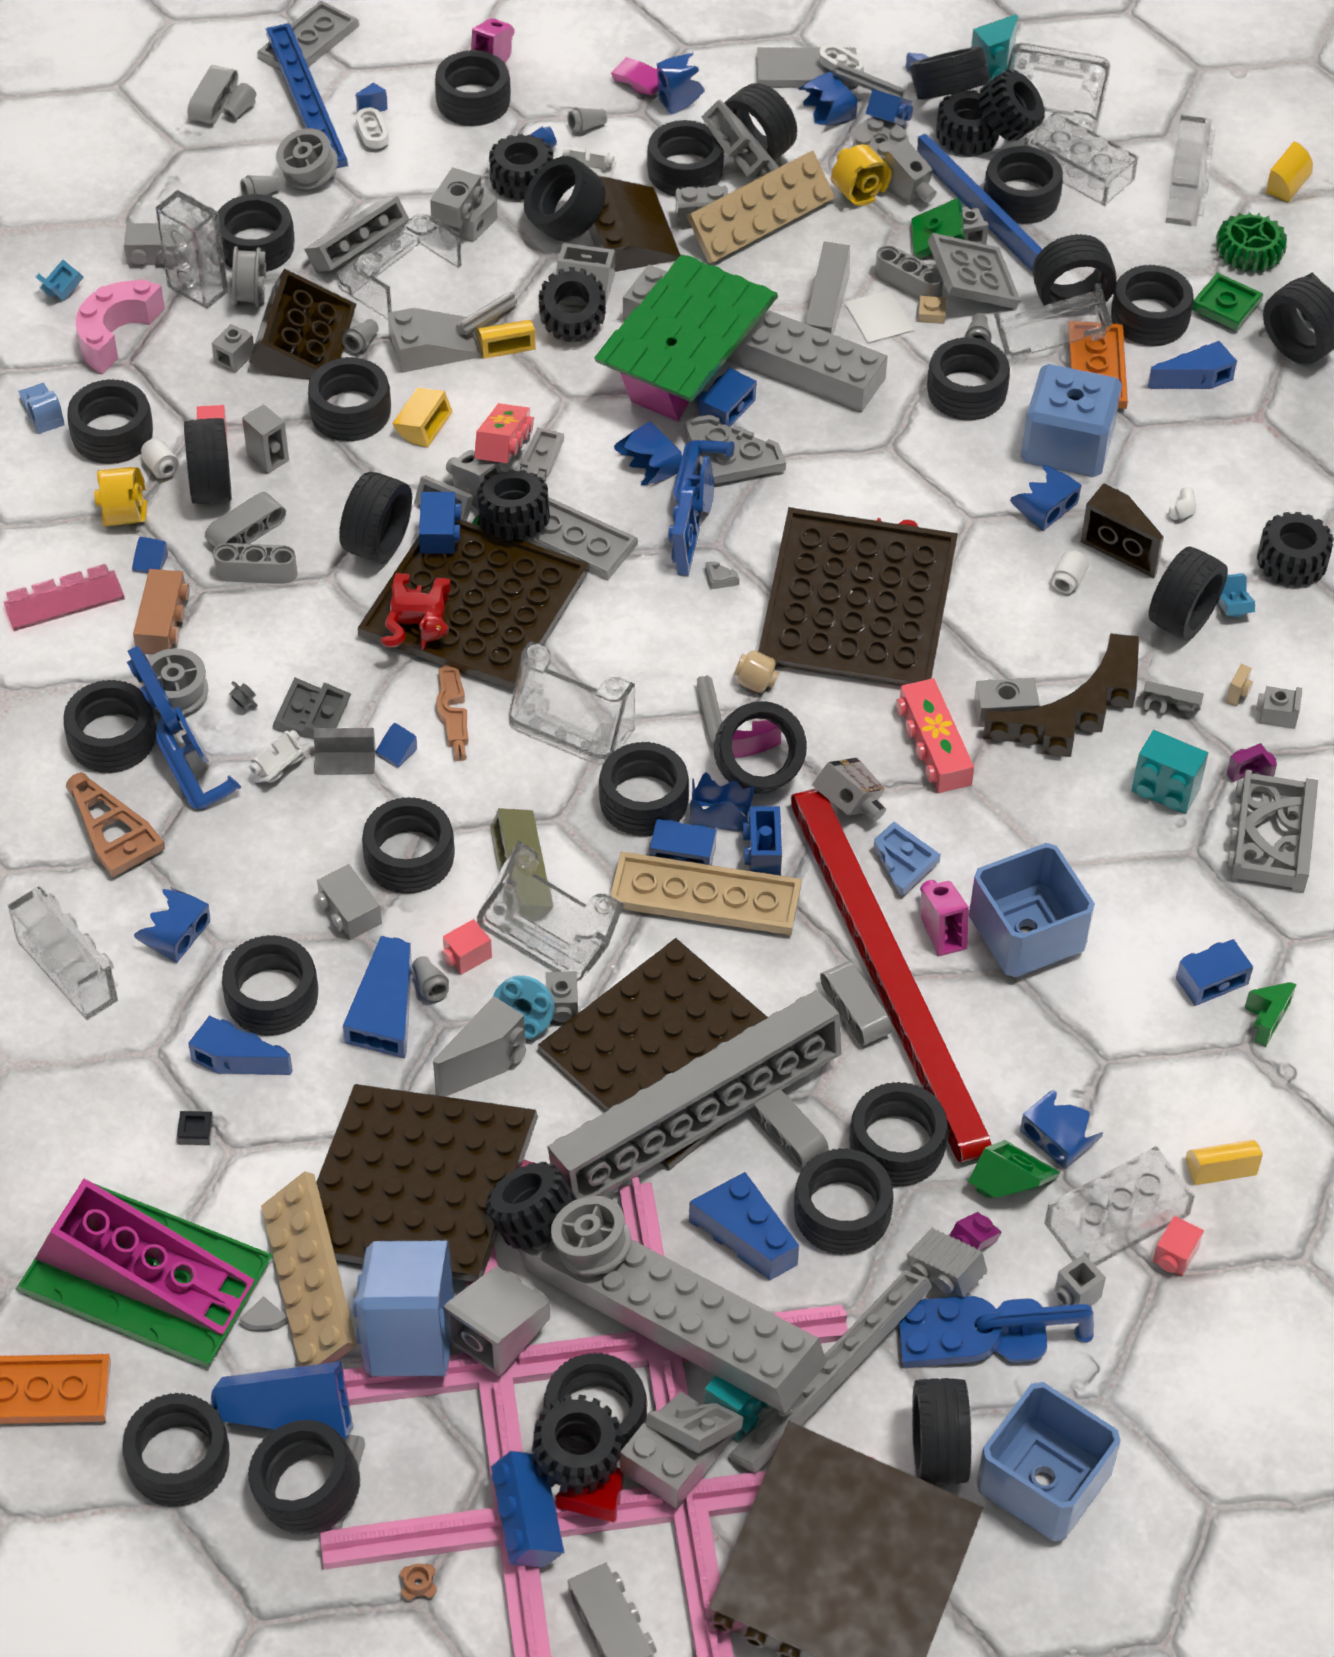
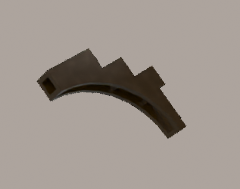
M1110 633L1107 651L1097 670L1088 681L1074 692L1053 703L1033 709L1010 712L986 711L983 739L1042 745L1041 754L1071 757L1075 730L1102 732L1106 706L1133 708L1137 690L1139 636Z

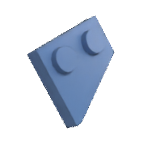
M896 822L891 823L874 839V848L901 896H904L940 862V853Z

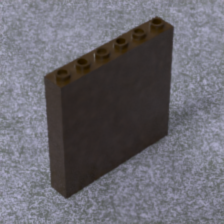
M788 1421L704 1619L711 1622V1626L718 1631L730 1633L731 1631L744 1637V1641L751 1646L757 1648L765 1646L776 1651L778 1657H927L984 1507Z

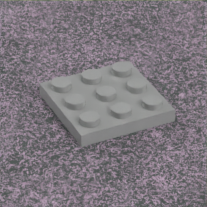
M935 233L931 234L928 243L948 295L972 299L977 302L996 304L1000 307L1017 308L1021 300L999 247Z

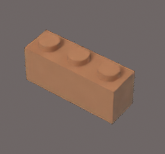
M149 569L133 632L135 647L138 645L144 654H155L165 649H172L173 644H178V623L183 622L185 614L183 602L184 600L188 601L190 586L189 583H185L183 571Z

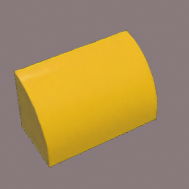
M1293 141L1270 169L1266 189L1267 194L1289 203L1311 176L1313 171L1312 158L1301 144Z
M530 319L477 328L476 338L483 359L536 350L535 328Z
M416 388L392 424L395 430L408 442L428 448L453 412L446 392L443 390Z
M1252 1139L1188 1150L1185 1159L1194 1185H1201L1257 1175L1263 1153L1258 1143Z

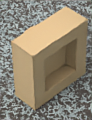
M920 296L918 322L945 324L947 297Z
M1243 664L1239 666L1230 683L1227 703L1237 706L1242 696L1248 697L1253 685V681L1249 680L1251 667Z

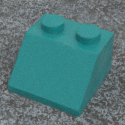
M1016 14L973 29L971 47L982 46L987 61L989 81L1010 68L1014 57L1018 16Z

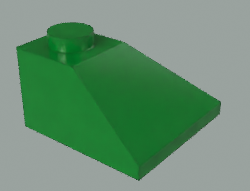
M1003 1140L984 1148L968 1182L976 1186L975 1190L980 1195L992 1199L993 1197L998 1198L1041 1186L1058 1178L1060 1172L1010 1142Z

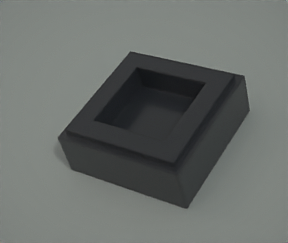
M180 1111L177 1131L178 1145H210L213 1112Z

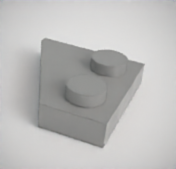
M718 1403L702 1404L698 1407L676 1408L675 1416L668 1417L661 1416L658 1411H650L647 1413L646 1426L679 1442L688 1450L699 1453L741 1430L743 1416Z

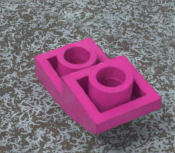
M626 57L611 72L614 81L631 84L635 92L648 95L658 92L657 69L646 63Z
M768 720L752 721L751 731L736 730L732 738L731 748L734 758L755 755L781 744L782 731L777 725Z

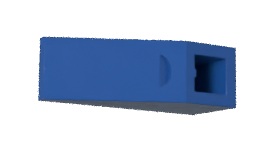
M1216 341L1152 366L1148 387L1150 389H1212L1234 379L1237 360L1220 341Z
M210 1015L188 1043L191 1061L218 1074L291 1075L293 1072L291 1056L283 1047L279 1045L272 1046L262 1041L256 1034L252 1032L245 1033L235 1028L229 1021L224 1019L218 1020Z

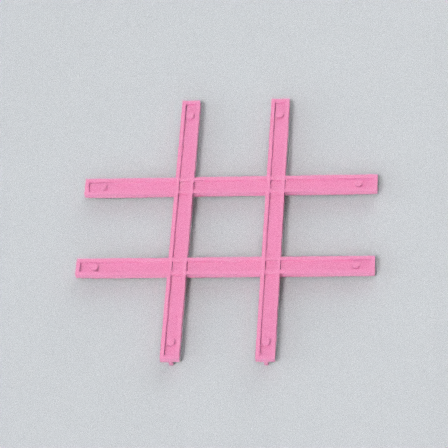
M639 1177L632 1178V1185L619 1186L622 1212L625 1223L630 1230L631 1238L664 1256L652 1182L640 1184ZM495 1245L484 1274L497 1266ZM465 1280L466 1288L474 1282ZM843 1305L772 1313L818 1337L820 1343L837 1342L848 1330L846 1324L847 1314L846 1310H843ZM636 1331L527 1345L500 1377L466 1353L450 1355L447 1376L373 1377L364 1371V1367L343 1369L350 1406L479 1389L495 1507L320 1532L324 1570L500 1546L514 1657H551L539 1567L510 1565L501 1517L498 1512L495 1487L492 1481L491 1466L510 1451L523 1452L514 1384L549 1380L554 1372L558 1370L559 1366L581 1354H609L627 1362L632 1368L648 1366L655 1411H659L681 1391L688 1395L683 1362L688 1360ZM767 1470L759 1471L756 1474L751 1472L703 1479L702 1476L677 1509L645 1487L620 1491V1505H617V1520L614 1523L557 1508L556 1499H554L561 1537L674 1522L696 1657H734L730 1633L716 1630L711 1626V1622L704 1619L720 1583L710 1517L749 1512Z

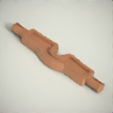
M442 665V668H439L440 692L436 700V711L438 718L445 725L448 747H453L454 760L459 761L460 752L461 761H464L467 758L465 746L468 745L469 738L467 710L450 706L464 703L465 692L460 679L459 669L449 665Z

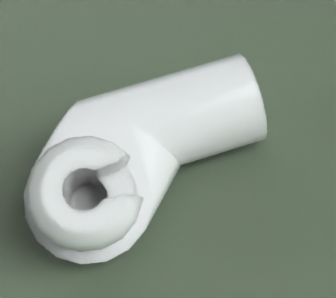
M1191 487L1182 488L1180 490L1181 500L1177 501L1176 505L1169 507V514L1173 520L1184 519L1195 513L1196 502L1194 490Z

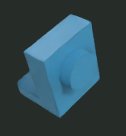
M62 259L46 279L39 273L36 278L42 283L39 288L49 297L53 298L56 295L64 301L84 276Z
M1244 573L1227 575L1224 590L1218 601V605L1226 615L1242 617L1245 613L1255 612V601L1246 591L1247 577Z

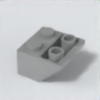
M563 243L557 261L556 275H558L559 269L564 268L566 272L569 271V267H575V271L580 272L581 268L585 269L587 275L593 273L596 276V282L600 280L603 285L607 303L615 275V250ZM569 296L559 302L560 304L582 307L588 305L584 299L577 296Z

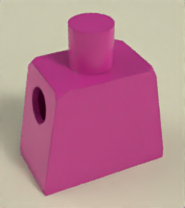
M489 18L472 29L471 50L489 52L498 56V58H501L506 63L511 56L512 37L515 34L513 26L509 23Z
M928 880L924 882L920 887L921 919L938 957L967 949L968 905L951 881L937 883L935 880Z

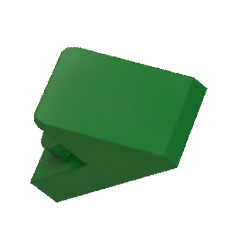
M1288 982L1254 989L1248 993L1245 1009L1258 1015L1253 1028L1258 1030L1255 1038L1256 1043L1264 1047L1268 1045L1292 1002L1297 984Z

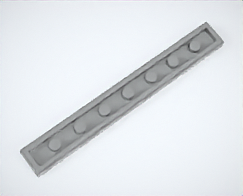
M905 1270L824 1354L827 1361L826 1365L786 1413L773 1408L729 1454L732 1462L756 1474L775 1454L788 1421L800 1426L803 1425L932 1288L929 1279Z

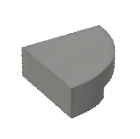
M705 562V570L711 589L739 585L740 578L735 570L720 566L719 562Z
M264 1296L239 1318L240 1324L250 1330L270 1328L275 1330L288 1323L287 1316Z

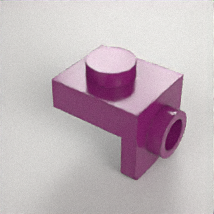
M1259 743L1245 750L1240 749L1231 755L1226 774L1232 782L1244 778L1246 770H1251L1253 774L1258 772L1260 775L1274 777L1277 762L1274 755Z
M976 1212L957 1221L949 1236L951 1238L954 1237L956 1240L959 1239L961 1243L969 1244L977 1250H982L997 1242L1002 1231L994 1226L988 1217Z

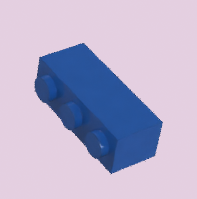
M517 1451L508 1452L491 1466L492 1481L495 1487L498 1512L501 1517L505 1537V1546L510 1565L544 1568L565 1553L551 1486L546 1484L547 1476L541 1478L538 1475V1465H533L532 1453Z

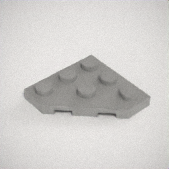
M712 415L684 419V430L689 442L693 440L733 441L735 444L734 452L729 458L725 454L701 453L698 464L701 471L704 456H710L714 484L786 470V461L779 443L770 439L765 442L754 437L753 432L736 425L729 427L720 423V418Z

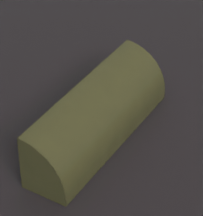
M498 808L490 829L509 924L530 923L544 917L553 908L533 810Z

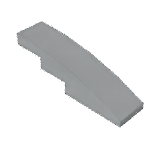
M718 99L701 116L729 157H734L747 177L755 180L778 168L759 141L722 100Z

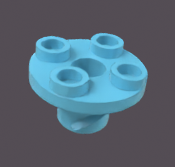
M524 975L510 977L498 986L493 995L524 1015L525 1038H534L542 1033L553 1019L555 1012L553 997L547 987L535 978Z

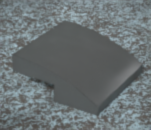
M294 677L272 727L284 732L294 730L301 737L314 739V728L337 727L351 693L325 682L322 688H319Z

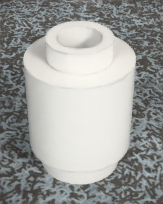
M151 439L142 446V459L157 478L164 479L176 472L179 465L178 459L164 442Z
M1067 551L1062 555L1052 574V585L1059 592L1068 594L1078 588L1089 567V563L1082 553Z

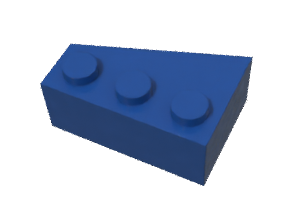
M746 1172L689 1201V1222L695 1227L700 1226L713 1236V1240L720 1245L723 1243L737 1253L739 1259L768 1280H772L798 1265L799 1244Z

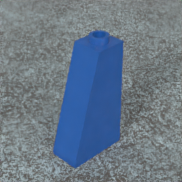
M380 936L343 1023L344 1041L346 1044L401 1058L406 1057L412 973L411 943L405 942L400 938Z
M341 1361L221 1377L211 1392L212 1406L218 1410V1414L223 1422L276 1430L286 1423L297 1420H316L332 1427L343 1439H347L354 1427Z

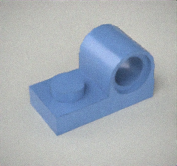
M44 382L18 391L20 400L39 434L65 425L56 393L53 390L49 391Z

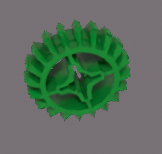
M1250 212L1247 215L1238 213L1236 217L1229 216L1228 220L1223 221L1219 231H1217L1215 245L1219 258H1223L1225 264H1232L1233 269L1237 267L1242 268L1243 272L1251 270L1254 274L1256 270L1265 272L1266 268L1273 269L1276 264H1280L1286 253L1287 234L1284 233V227L1278 226V221H1270V216L1262 217L1260 212L1257 215H1252Z

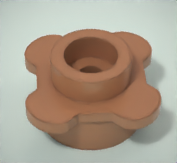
M420 1563L404 1567L400 1572V1577L404 1580L402 1596L406 1600H413L417 1596L433 1597L437 1592V1587L433 1584L435 1568L430 1564ZM418 1579L422 1581L419 1585L415 1583Z

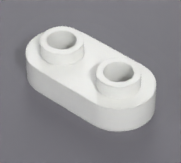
M827 44L820 49L819 61L826 68L834 71L836 64L840 62L864 72L863 59L837 44Z
M364 108L358 111L356 123L364 144L372 149H380L386 146L389 142L388 129L380 111L374 108Z

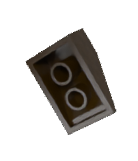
M1103 483L1086 503L1080 542L1154 578L1157 575L1164 536L1129 495Z

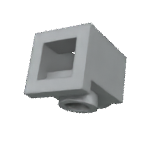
M962 207L965 240L986 244L988 222L984 221L978 208ZM975 231L976 235L968 236V232Z
M1266 686L1265 693H1259L1256 710L1261 711L1260 723L1295 729L1300 712L1303 688L1297 687L1295 691Z

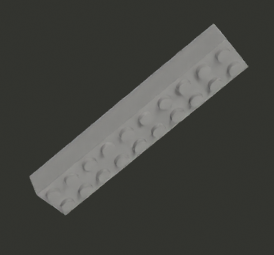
M649 264L623 296V321L640 305L657 281L663 278L667 271ZM767 310L727 361L862 413L886 379L888 355Z
M817 990L800 997L788 1007L774 1012L769 1018L757 1025L748 1027L738 1036L719 1044L707 1054L693 1059L688 1065L676 1072L667 1074L662 1080L646 1089L640 1090L636 1095L621 1104L612 1106L607 1112L585 1122L581 1127L566 1136L557 1138L552 1144L547 1146L550 1163L555 1164L560 1169L577 1199L607 1194L754 1107V1104L779 1089L786 1088L842 1055L840 1013Z
M553 1240L536 1248L534 1246L525 1250L522 1247L518 1249L528 1273L783 1413H786L827 1363L818 1337L632 1240L631 1248L625 1259L612 1272L593 1276L579 1275L568 1270L563 1265Z

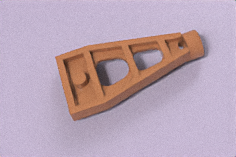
M76 773L68 779L66 789L76 801L96 857L112 878L165 849L164 841L147 820L89 779L85 773ZM103 801L111 811L94 819L88 808ZM117 820L122 821L131 828L132 831L112 842L106 841L102 832L104 827Z

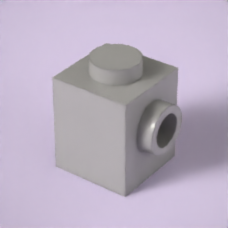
M230 324L211 343L214 363L236 373L250 359L254 347L253 334Z
M577 971L545 972L546 987L550 991L555 1005L552 1021L567 1022L578 1014Z
M1083 1254L1058 1271L1054 1291L1057 1299L1063 1306L1076 1304L1090 1306L1102 1297L1106 1277Z

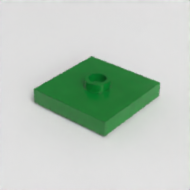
M958 198L911 218L914 255L917 259H922L932 254L928 243L932 233L965 240L962 203Z
M1216 273L1194 299L1192 311L1237 331L1261 303L1264 294L1220 273Z

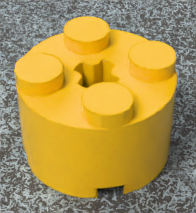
M857 145L850 149L844 148L837 154V161L833 167L830 180L849 201L856 206H864L875 201L876 198L874 196L879 191L884 193L890 184L892 172L887 163L869 145Z
M124 467L98 470L97 480L99 489L94 491L96 506L102 507L103 525L115 526L145 522L148 505L147 499L143 500L142 491L146 490L140 468Z

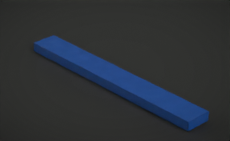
M290 23L266 28L267 38L305 128H314L324 132L331 143V147L337 154V168L348 166L346 154Z
M926 133L918 136L917 152L931 166L932 172L970 209L978 208L984 221L988 222V228L1033 272L1035 258L1043 249Z

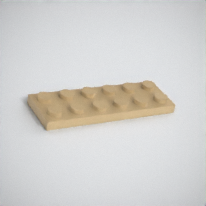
M814 150L688 214L686 217L708 263H712L830 201L835 196Z
M621 851L609 899V907L792 935L802 879Z
M304 1171L261 1205L299 1367L335 1362L357 1346L315 1175Z

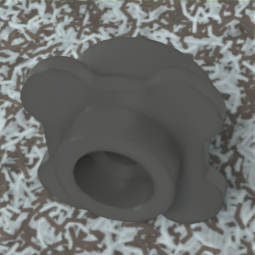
M234 681L231 683L234 689L229 695L241 708L246 710L250 705L255 708L258 706L253 700L256 694L245 683L241 686Z

